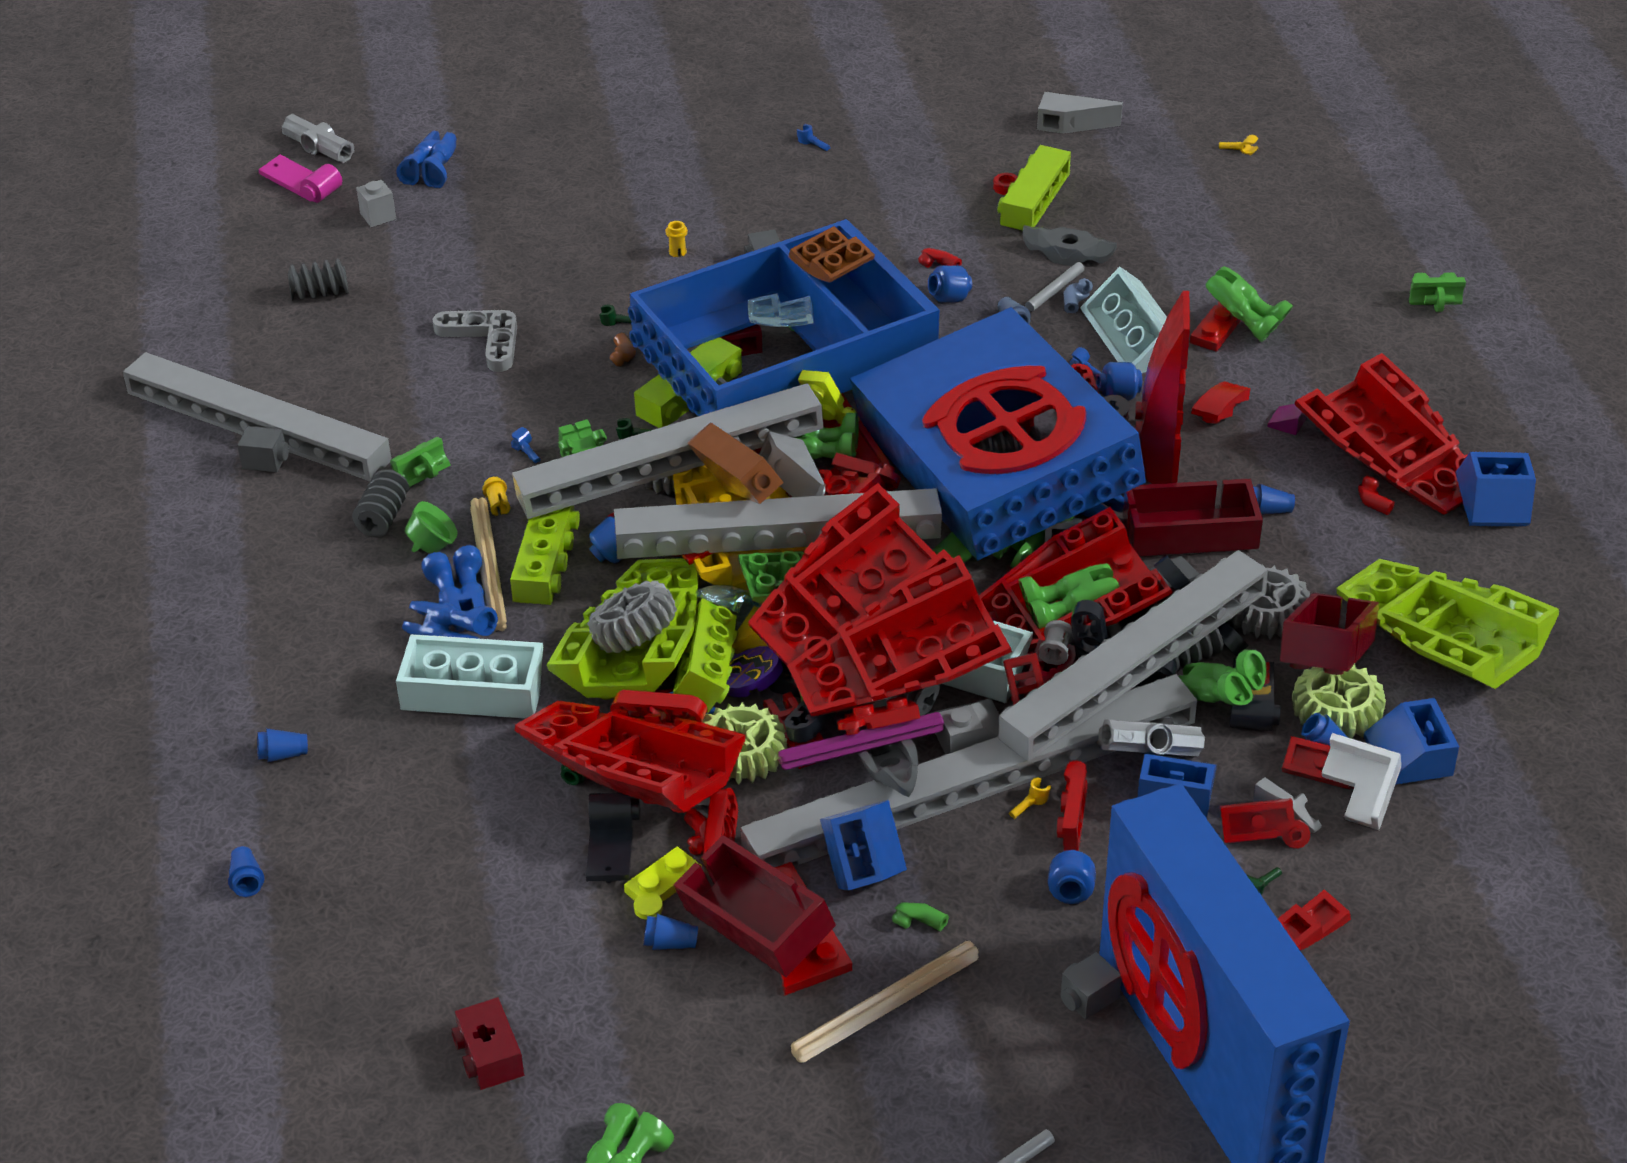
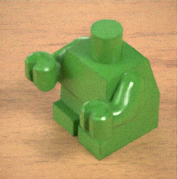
M588 419L576 422L573 426L569 424L559 427L558 444L560 455L565 457L602 446L607 437L603 429L592 432Z

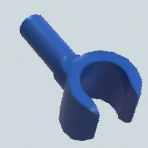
M803 125V131L796 130L800 143H811L825 151L830 149V145L813 136L811 125Z
M1082 347L1075 349L1072 353L1073 358L1070 361V365H1087L1091 368L1093 376L1097 377V374L1101 372L1088 362L1090 359L1088 351Z
M520 427L512 433L511 436L514 439L511 442L512 448L525 452L534 463L539 462L541 459L529 445L532 441L529 431L524 427Z

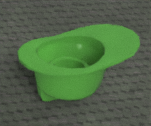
M423 501L416 505L405 527L406 535L414 543L411 550L413 553L419 549L429 554L439 552L448 544H452L458 533L453 521L442 510L433 504Z

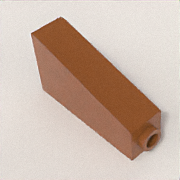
M711 422L687 443L726 491L761 504L784 483L762 456Z

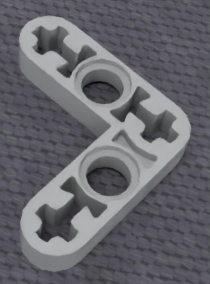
M508 310L444 311L437 313L433 317L434 333L440 337L488 336L485 354L487 367L490 370L502 372L512 367L517 335L516 315ZM471 323H481L479 325H469ZM502 323H505V328L500 327ZM498 340H507L506 342L501 343L496 342ZM498 354H503V356H501V358L498 359Z

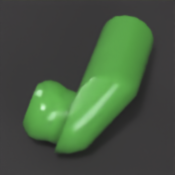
M901 902L894 908L896 912L892 916V922L905 929L910 927L911 921L914 918L940 932L947 925L949 919L947 914L925 903Z

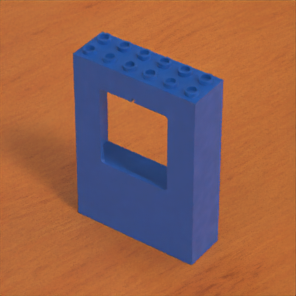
M847 219L630 293V306L628 307V314L632 324L629 336L635 348L638 347L642 351L647 362L655 366L661 378L669 382L675 394L681 396L687 403L689 410L692 413L695 412L697 416L800 386L798 378L802 370L829 372L840 393L852 390L850 378L939 339L940 310ZM835 226L847 239L856 236L875 254L873 260L836 280L826 282L810 275L789 258V252L791 248ZM782 317L813 351L718 385L687 349L772 318Z

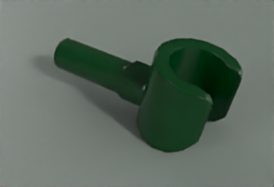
M607 304L601 307L602 313L599 316L604 326H613L622 322L631 323L629 316L616 314L613 305Z
M622 418L617 421L618 428H616L620 440L652 430L633 428L632 421L629 418Z
M1276 867L1259 879L1248 874L1246 875L1260 895H1262L1268 883L1279 877L1282 871Z

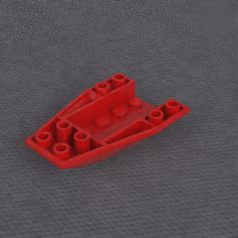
M1109 507L1053 536L981 593L979 597L993 621L1033 632L1028 650L1029 653V651L1035 652L1039 639L1045 640V627L1038 629L1033 622L1020 590L1018 581L1020 578L1031 576L1039 586H1050L1071 573L1089 566L1108 563L1112 568L1113 578L1118 581L1120 587L1094 600L1103 607L1106 627L1171 595L1172 590L1156 568L1151 571L1147 568L1131 546L1125 526L1112 508ZM1073 612L1057 620L1064 621L1071 625V617ZM1086 615V616H1087V624H1086V625H1091L1092 620H1090L1089 617H1088V615Z

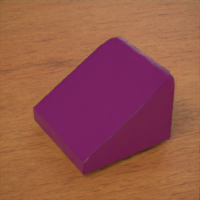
M1294 404L1279 406L1268 422L1267 427L1297 435L1307 416Z

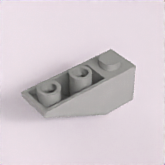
M1044 92L1038 107L1037 130L1070 133L1121 126L1123 102Z
M769 431L759 455L768 462L784 482L780 487L792 497L823 496L825 494V483L804 441Z

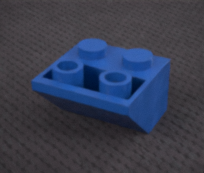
M1469 452L1455 472L1469 526H1529L1536 483L1529 453Z
M1435 698L1400 703L1364 732L1363 737L1367 744L1401 755V769L1396 784L1454 775L1459 745Z
M1148 753L1144 754L1139 778L1138 797L1161 788L1182 783L1207 819L1217 765Z
M889 800L820 819L838 889H856L883 881L907 870Z

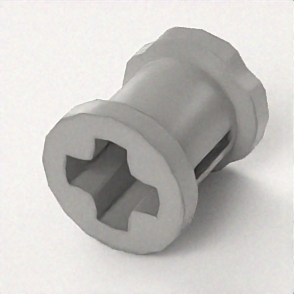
M1053 620L1045 626V641L1040 644L1039 657L1047 664L1061 665L1068 659L1067 646L1073 640L1072 626L1061 620Z

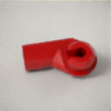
M933 248L923 249L921 251L922 255L918 258L919 263L927 268L931 267L934 261L943 266L962 265L960 258L946 251Z
M1365 476L1362 479V484L1358 486L1362 503L1369 508L1389 515L1394 508L1395 502L1379 495L1376 490L1379 486L1378 479Z
M692 808L685 813L684 820L695 831L696 836L690 837L687 843L690 845L688 848L691 854L697 856L704 852L707 818L699 810Z

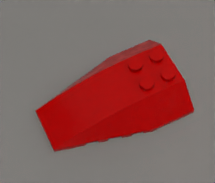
M1182 291L1159 333L1148 363L1142 401H1136L1135 420L1140 421H1136L1134 429L1139 432L1145 478L1152 484L1178 482L1181 451L1180 433L1181 425H1183V402L1190 335L1189 291Z
M1383 353L1361 364L1355 380L1333 393L1325 396L1317 388L1295 401L1294 405L1338 447L1416 501L1443 515L1464 504L1455 472L1467 455H1463L1458 448L1460 442L1455 435H1449L1442 425L1444 420L1439 412H1433L1428 405L1429 398L1425 392Z
M879 483L825 524L818 538L805 549L804 555L794 568H790L784 576L783 582L777 589L771 592L748 621L750 628L786 666L822 639L828 641L839 633L837 628L847 621L852 624L866 613L865 608L874 601L880 603L889 597V590L899 583L952 559L944 549L936 554L899 517L900 504Z
M960 555L899 583L889 590V597L880 603L874 601L865 608L866 613L852 624L847 621L837 628L839 631L837 635L828 641L822 639L787 665L811 717L849 710L856 706L872 704L918 689L946 683L1012 652L999 625L994 624L979 597L973 579Z
M558 700L515 724V732L571 770L600 785L641 799L644 803L658 804L678 813L691 810L692 807L726 786L745 743V734L691 719L676 717L674 723L661 721V715L647 713L645 719L629 717L628 710L614 709L607 714L600 713V706Z

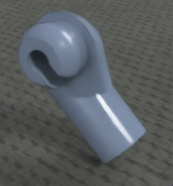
M1082 278L1078 283H1073L1066 287L1064 291L1065 312L1076 313L1079 309L1078 302L1089 296L1093 285L1088 279Z

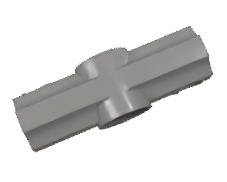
M290 114L285 118V122L282 125V133L300 142L306 152H312V155L320 152L342 163L351 159L354 153V144L335 135L333 129L327 123L322 122L314 125L294 114Z
M1105 719L1103 725L1099 728L1098 740L1103 750L1199 757L1201 750L1204 749L1205 736L1202 734L1201 727ZM1153 732L1154 739L1153 743L1151 744L1150 735Z

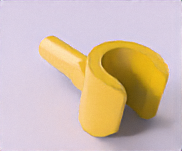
M1249 135L1243 142H1219V149H1236L1244 154L1252 155L1259 148L1258 146H1251L1258 140V137Z
M1041 778L1032 779L1028 796L1012 809L1009 815L1015 819L1033 804H1045L1049 799L1051 785L1040 789Z

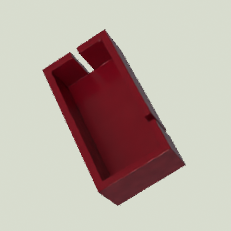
M1251 478L1222 480L1220 507L1215 509L1216 481L1140 485L1125 492L1123 519L1131 546L1139 556L1259 549L1263 519Z
M1313 592L1283 622L1280 661L1289 663V666L1295 669H1309L1310 666L1323 668L1325 673L1333 675L1344 674V671L1348 672L1375 641L1379 602L1349 598L1345 629L1340 628L1343 597Z
M724 835L701 856L714 883L712 887L701 865L696 862L673 884L686 911L784 977H787L836 926L823 898L803 885L798 887L795 880Z

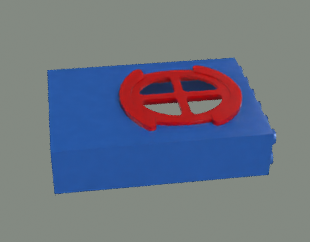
M1012 307L850 378L858 416L874 441L916 490L937 488L942 521L977 561L1146 483L1139 432ZM1054 409L1057 413L1056 425L1051 434L1041 441H1034L1019 425V423ZM1007 430L1023 446V449L1012 453H993L980 450L971 445Z
M1182 783L1161 788L1152 793L1112 805L1099 955L1120 973L1121 991L1231 1163H1324L1350 1020Z

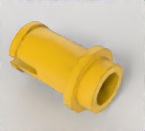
M672 221L665 229L666 235L669 237V254L673 257H679L678 249H680L682 257L687 253L685 236L688 230L683 222Z
M490 477L484 482L482 492L488 498L491 513L497 516V507H499L501 515L507 514L511 509L506 496L507 485L499 477Z

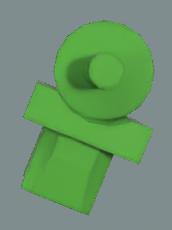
M1454 272L1444 273L1440 277L1431 278L1426 273H1415L1412 278L1409 295L1410 305H1434L1435 312H1443L1445 304H1462L1463 291L1466 285L1465 277H1457Z
M439 437L423 442L416 446V448L390 460L392 470L401 474L408 482L409 487L426 478L432 479L436 477L439 471L450 466V462L443 449L442 438Z

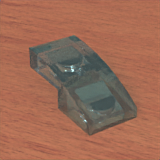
M777 293L748 300V315L751 323L775 327L801 326L814 323L813 305L810 296L780 303Z
M713 585L697 590V597L704 598L715 605L724 606L738 613L743 602L756 607L762 605L752 600L749 590L737 586Z

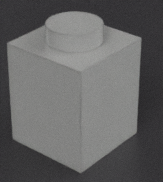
M382 180L371 181L366 185L356 187L360 214L370 227L396 219L393 193Z

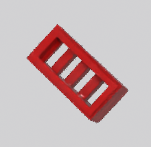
M1037 652L1003 660L1013 705L1021 701L1019 694L1030 692L1044 685ZM1032 664V671L1019 674L1013 673L1012 668ZM1032 677L1036 679L1034 684L1021 687L1016 685V681Z

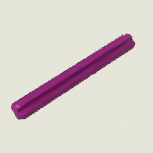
M939 712L922 715L920 719L875 729L860 730V733L854 735L844 734L783 749L778 752V760L783 770H790L899 743L901 740L915 739L939 733L944 730V720Z

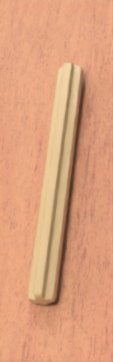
M483 497L480 499L473 498L470 501V510L476 547L480 550L482 556L480 574L485 593V606L493 608L497 613L498 622L494 632L497 630L504 631L507 627V619L487 500Z
M965 941L793 1042L791 1044L792 1055L799 1063L806 1062L977 961L979 958L977 947L971 941Z

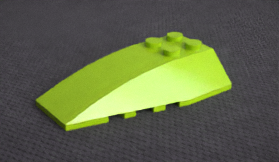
M684 558L637 560L616 581L617 588L615 590H607L600 596L602 602L598 606L602 605L605 599L611 598L614 593H619L624 587H632L635 583L641 584L644 581L663 583L666 589H669L675 601L674 604L677 611L675 612L674 619L670 621V625L661 630V634L653 636L651 641L647 640L641 646L632 647L629 651L624 649L620 653H606L605 650L600 649L598 644H595L591 637L592 634L589 632L587 623L590 620V615L596 609L595 607H589L583 613L584 620L581 623L574 622L567 629L547 663L548 670L587 698L612 699L621 690L655 692L676 668L695 631L699 574L694 564L689 565Z
M1378 559L1336 588L1337 594L1343 597L1346 602H1348L1349 598L1379 602L1377 626L1416 653L1494 689L1498 688L1539 657L1559 615L1558 608L1504 586L1493 584L1489 589L1478 586V581L1464 578L1462 582L1448 580L1446 573L1434 571L1430 575L1419 573V567Z

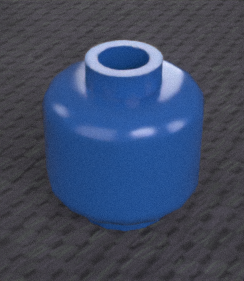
M938 266L928 278V291L938 302H961L972 289V279L962 266Z
M1109 362L1104 365L1102 373L1097 374L1096 385L1098 391H1102L1104 397L1120 395L1127 401H1130L1142 390V373L1140 369H1136L1132 362Z
M609 516L589 533L590 541L593 544L589 550L601 563L607 559L609 562L617 564L622 559H617L615 519Z
M1066 850L1057 854L1052 859L1048 872V887L1053 897L1063 903L1079 904L1086 901L1092 895L1095 887L1096 870L1091 858L1085 853L1076 850Z

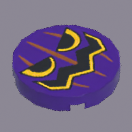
M758 646L735 655L729 663V666L732 667V672L726 683L730 686L727 695L731 697H747L750 695V690L757 688L758 691H763L767 689L781 675L783 661L768 646Z

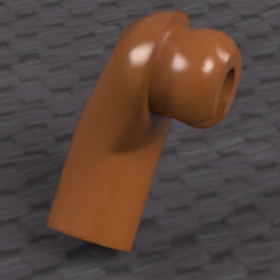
M625 333L617 334L613 340L617 347L610 354V359L617 367H620L625 361L629 362L635 357L636 349Z

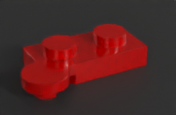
M836 453L832 461V465L841 472L840 476H843L846 471L857 472L859 477H867L869 473H879L883 481L881 485L883 488L887 486L897 489L901 477L894 472L896 469L887 464H884L883 468H878L879 465L840 453Z
M907 697L889 699L886 701V706L874 708L873 704L856 706L853 708V713L845 714V719L837 722L838 730H846V735H854L860 733L859 727L864 725L867 726V729H875L920 719L919 707L912 700L907 701Z
M1292 798L1220 806L1224 843L1270 839L1282 836L1287 846L1298 849L1304 847L1310 840L1311 833L1308 825L1301 820L1294 819Z

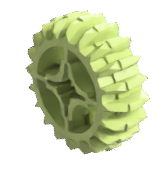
M1355 663L1348 672L1344 671V674L1341 675L1325 673L1323 668L1319 667L1304 669L1303 674L1297 678L1292 693L1294 715L1299 716L1301 725H1304L1306 720L1314 713L1327 714L1347 737L1351 739L1355 733L1363 737L1367 729L1383 718L1386 704L1383 684L1377 682V675H1368L1367 668L1357 669Z
M743 702L739 707H732L728 703L725 710L716 707L713 715L706 714L702 722L745 734V743L729 780L735 778L739 785L742 778H748L753 783L756 775L766 779L768 771L776 772L777 766L780 764L778 752L787 749V738H785L784 734L786 730L784 725L780 723L778 715H771L768 708L759 710L756 703L751 707H745Z

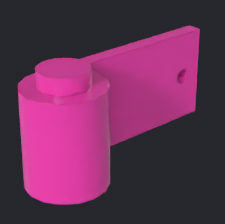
M281 154L259 169L260 175L306 200L319 203L337 190L343 182L340 172L333 165L324 164L312 172Z

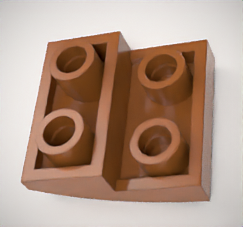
M835 226L791 248L789 252V258L810 275L826 282L836 280L873 260L875 254L856 236L847 239Z

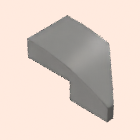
M1266 777L1255 784L1253 802L1292 798L1294 819L1305 822L1312 833L1321 828L1322 825L1319 820L1312 818L1305 808V803L1308 800L1304 793L1293 798L1292 795Z

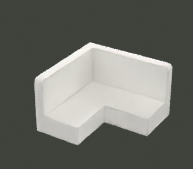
M1332 733L1329 740L1331 748L1322 770V777L1354 787L1344 815L1345 820L1379 830L1401 769V755Z

